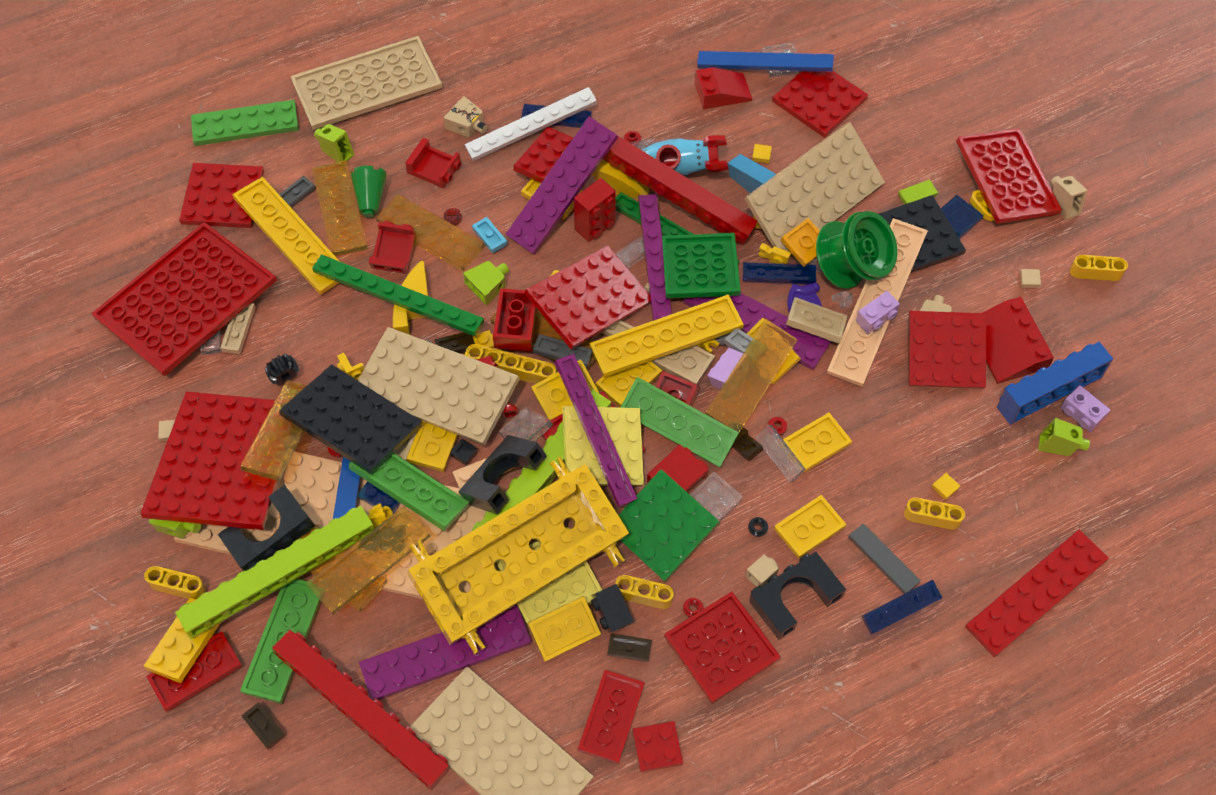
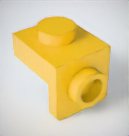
M344 353L337 355L339 361L336 364L337 368L358 380L365 369L363 363L352 367Z

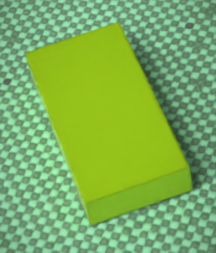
M930 179L898 192V196L904 205L931 195L933 197L938 195V191Z

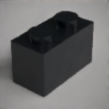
M613 584L591 595L593 598L590 600L595 611H599L601 616L599 621L604 631L607 630L608 633H611L634 622L617 584Z

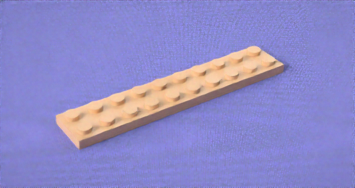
M894 218L890 227L897 243L895 266L889 274L879 280H866L827 370V374L861 387L864 385L890 320L886 321L879 329L867 334L856 322L858 311L886 291L899 301L928 231Z

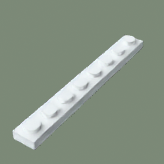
M585 88L465 144V148L472 161H475L596 105L597 100L590 88Z

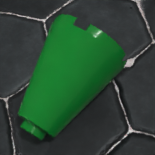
M366 165L354 168V172L351 171V179L359 212L366 218L374 217L379 210L387 178V172L380 167L379 170L373 169V166Z

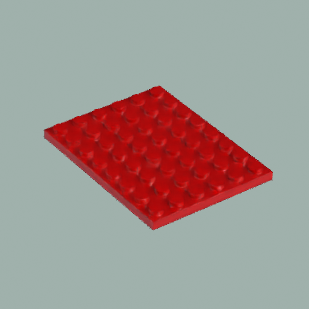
M203 222L91 314L94 319L160 374L166 376L277 281V278L224 236Z
M186 391L142 507L141 517L263 530L272 503L268 496L276 490L295 427L293 423L282 417L279 413V410L289 401Z

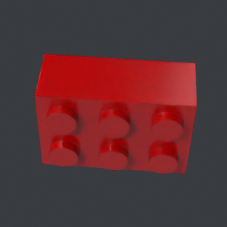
M602 178L574 197V230L588 242L597 239L602 232L610 229L615 224L616 190Z
M500 288L493 331L494 348L532 351L538 309L524 294L526 290Z

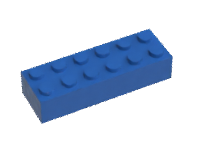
M1100 341L1093 345L1088 344L1080 352L1074 351L1066 359H1059L1050 367H1043L1032 376L1027 375L1016 384H1009L1005 387V391L1000 397L997 409L1011 425L1070 395L1078 386L1085 387L1101 379L1113 361V357Z

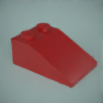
M713 67L695 71L694 84L703 110L752 101L744 73Z
M663 370L656 384L657 388L690 406H693L701 387Z

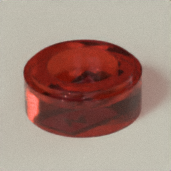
M450 208L444 212V222L447 225L457 226L461 223L462 216L458 209Z

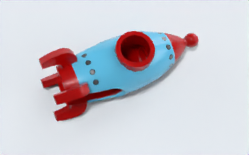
M710 135L705 137L703 141L681 138L668 139L656 142L642 149L645 153L683 176L704 169L711 172L729 169L727 160L719 161L718 146L727 145V139L724 135Z

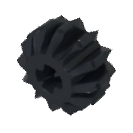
M286 353L282 356L277 355L276 358H271V362L266 363V375L272 384H277L278 386L282 383L287 384L288 381H293V377L298 376L299 368L291 355Z

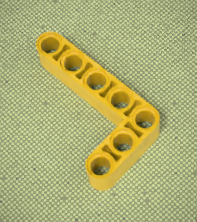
M478 344L470 345L465 352V356L475 360L492 356L493 360H497L495 362L499 369L518 375L519 380L534 384L556 373V368L552 363Z

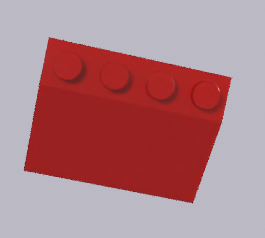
M1022 297L1004 301L982 312L986 313V364L997 384L1036 373L1043 367H1050L1054 356Z

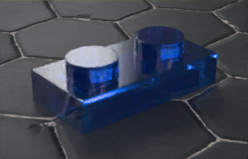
M368 481L358 493V498L371 506L380 503L382 507H389L393 514L401 504Z

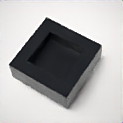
M461 439L452 449L450 455L467 466L478 452V448Z

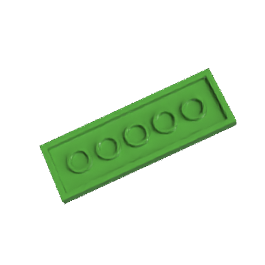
M295 100L191 115L193 143L195 146L299 131Z
M639 377L635 379L620 407L640 408V419L643 425L677 444H681L683 447L690 449L695 454L719 467L722 466L739 435V432Z
M395 453L372 474H369L352 462L349 463L351 471L443 531L469 506V501Z
M295 579L281 587L240 692L242 694L282 704L294 671L274 655L272 647L290 629L294 633H301L307 639L324 595L325 586Z

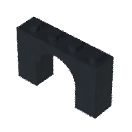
M507 435L458 492L462 498L469 501L470 506L498 514L510 499L500 486L494 485L497 478L513 467L536 470L547 455L537 442Z
M285 484L268 496L280 514L279 527L270 538L259 542L250 541L242 529L238 527H227L217 534L243 571H248L255 567L259 561L267 560L277 551L291 546L294 541L309 533L316 526Z
M817 552L811 555L809 553L804 555L799 560V563L789 565L784 569V573L779 576H772L767 581V584L762 587L759 585L751 591L750 604L778 640L795 630L797 621L781 600V591L786 586L795 583L809 586L827 608L844 597L846 588Z

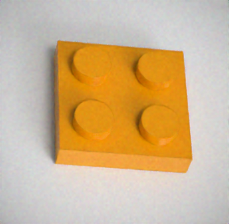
M807 218L785 234L780 241L805 267L817 258L816 241L820 230Z

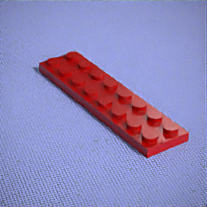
M1079 529L967 623L965 628L995 658L1101 567L1109 557Z

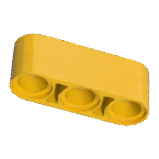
M1078 255L1070 267V274L1079 279L1119 281L1128 268V263L1120 257Z
M911 498L905 507L904 516L911 522L955 530L960 527L965 517V511L957 505L922 498ZM911 508H916L918 512L912 511ZM931 512H936L938 516L932 515ZM951 515L957 517L958 520L951 518Z
M158 566L149 567L145 571V580L155 591L187 599L190 597L198 599L200 595L206 593V587L197 576ZM156 576H160L158 580L152 581ZM179 581L177 585L171 586L173 582ZM199 585L196 590L191 591L192 587Z
M621 575L615 581L618 588L621 585L629 587L627 590L619 588L623 599L626 601L659 609H668L673 603L674 592L668 585L628 575ZM644 589L647 590L649 593L646 595H642L639 593V591ZM662 594H665V595H667L669 598L666 599V600H663V599H661L659 596L662 595Z

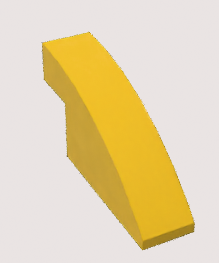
M604 160L600 162L591 175L595 177V182L602 178L616 190L617 195L622 192L631 198L638 199L639 195H648L650 190L647 186L642 185L639 181L629 177Z
M420 261L408 274L402 286L428 296L424 261ZM394 304L393 329L410 335L408 320L427 318Z

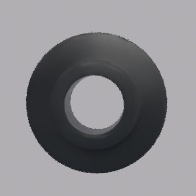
M761 517L753 518L748 524V530L753 536H764L768 531V523ZM755 526H760L761 530L755 529Z

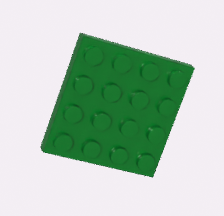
M735 233L662 236L666 298L740 296Z
M661 469L636 495L637 499L630 502L618 516L629 532L620 541L666 582L720 524V521Z

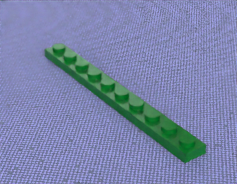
M322 254L312 267L313 272L475 337L484 323L483 317Z

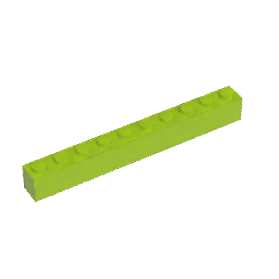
M595 390L591 391L597 407H611L612 402ZM563 422L558 426L555 435L549 436L542 449L547 455L544 461L536 470L523 467L522 474L511 481L509 489L505 492L510 499L498 514L486 511L481 522L478 521L473 526L472 531L549 486L557 476L550 463L553 460L557 463L556 460L559 457L564 462Z
M362 506L352 508L344 516L335 518L323 528L312 531L309 536L294 541L291 546L277 551L269 559L259 561L255 567L248 571L240 572L234 579L221 583L213 591L203 593L192 603L184 604L175 613L190 639H193L376 533L374 526Z

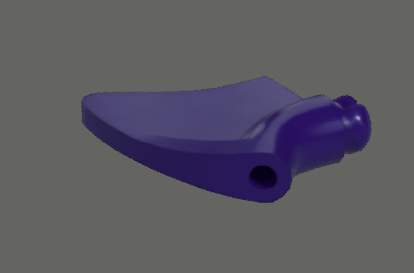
M816 282L804 286L793 284L787 297L788 312H790L795 297L822 306L816 294L820 290L819 284Z

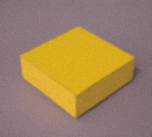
M754 144L752 161L769 164L772 146Z
M945 473L933 483L932 488L942 498L947 500L959 490L960 485Z

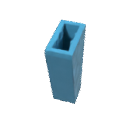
M739 154L728 163L730 177L749 193L776 175L774 172L742 154Z

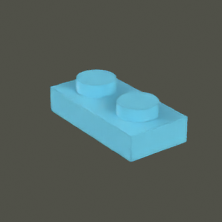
M487 217L472 225V230L492 254L507 245V240Z

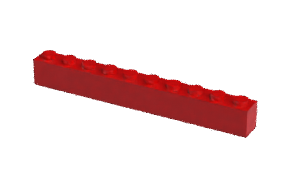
M619 136L603 158L611 166L616 167L629 177L639 181L642 185L662 195L673 204L698 217L704 223L716 228L719 232L735 233V241L742 245L745 244L758 222Z
M290 629L272 647L274 655L432 791L449 771L447 759L441 754L436 755L431 751L432 747L425 740L419 741L415 737L416 733L410 727L406 726L404 728L399 723L400 719L394 713L390 712L388 714L383 710L384 706L380 701L369 698L366 689L361 685H358V687L352 683L353 679L346 672L340 673L336 669L337 665L331 659L325 660L321 656V651L316 646L312 645L310 647L305 642L306 638L301 633H294Z

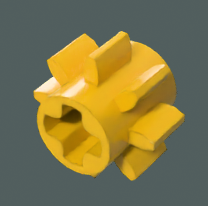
M379 503L368 511L370 513L368 517L374 528L379 526V529L382 530L392 523L393 513L389 507H382Z

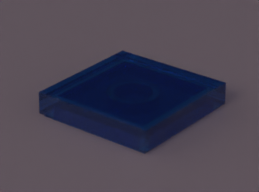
M955 195L941 207L959 239L977 225L984 216L958 195Z

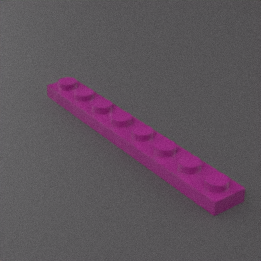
M656 194L638 196L653 321L672 314L670 298H666L663 244Z
M571 354L556 360L554 363L617 507L636 500L637 496L575 355Z

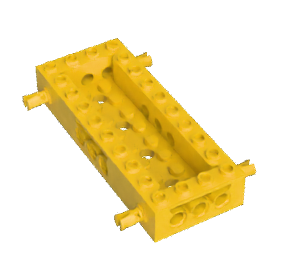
M561 457L556 460L557 463L553 460L550 465L559 477L557 481L433 555L428 554L421 540L417 541L419 550L414 544L409 546L418 563L408 569L407 575L449 645L461 638H465L473 654H476L478 650L475 643L481 650L485 648V645L476 633L477 628L600 552L607 554L614 567L618 565L617 560L620 563L625 561L616 547V542L623 539L629 532L586 464L569 472ZM565 519H571L574 522L572 529L564 527L563 521ZM530 540H538L540 548L532 550L529 547ZM495 561H503L505 563V570L497 571L494 568ZM461 582L469 583L470 591L462 593L458 588Z

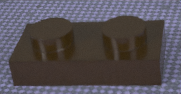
M465 332L434 339L435 345L459 354L465 353L470 345L475 344L473 336Z
M611 633L607 656L649 662L652 640Z
M259 702L242 715V718L267 749H270L285 737V734Z

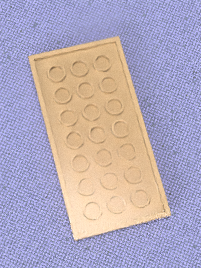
M419 36L290 76L312 130L442 88V83Z
M848 122L751 192L744 200L772 246L790 252L780 241L789 231L807 218L821 230L824 225L835 221L880 187L885 181L851 122Z
M387 327L358 381L417 419L485 446L520 378L513 373Z
M466 667L410 726L416 733L415 737L419 741L425 740L432 747L431 751L436 755L441 754L448 761L447 765L479 795H580L594 779L592 774L469 667Z

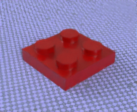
M674 721L632 729L640 773L683 765Z

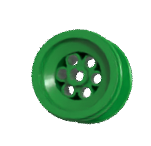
M872 211L856 212L849 216L845 223L832 221L822 227L817 236L816 255L819 266L826 278L839 288L850 289L856 287L863 278L876 281L889 274L897 260V243L890 225L882 216Z

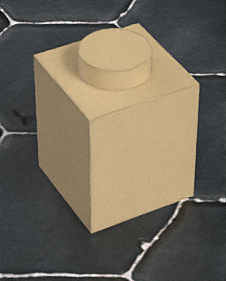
M764 554L747 569L745 577L755 587L759 585L762 587L767 584V581L772 576L777 575L779 568L774 559L768 558Z

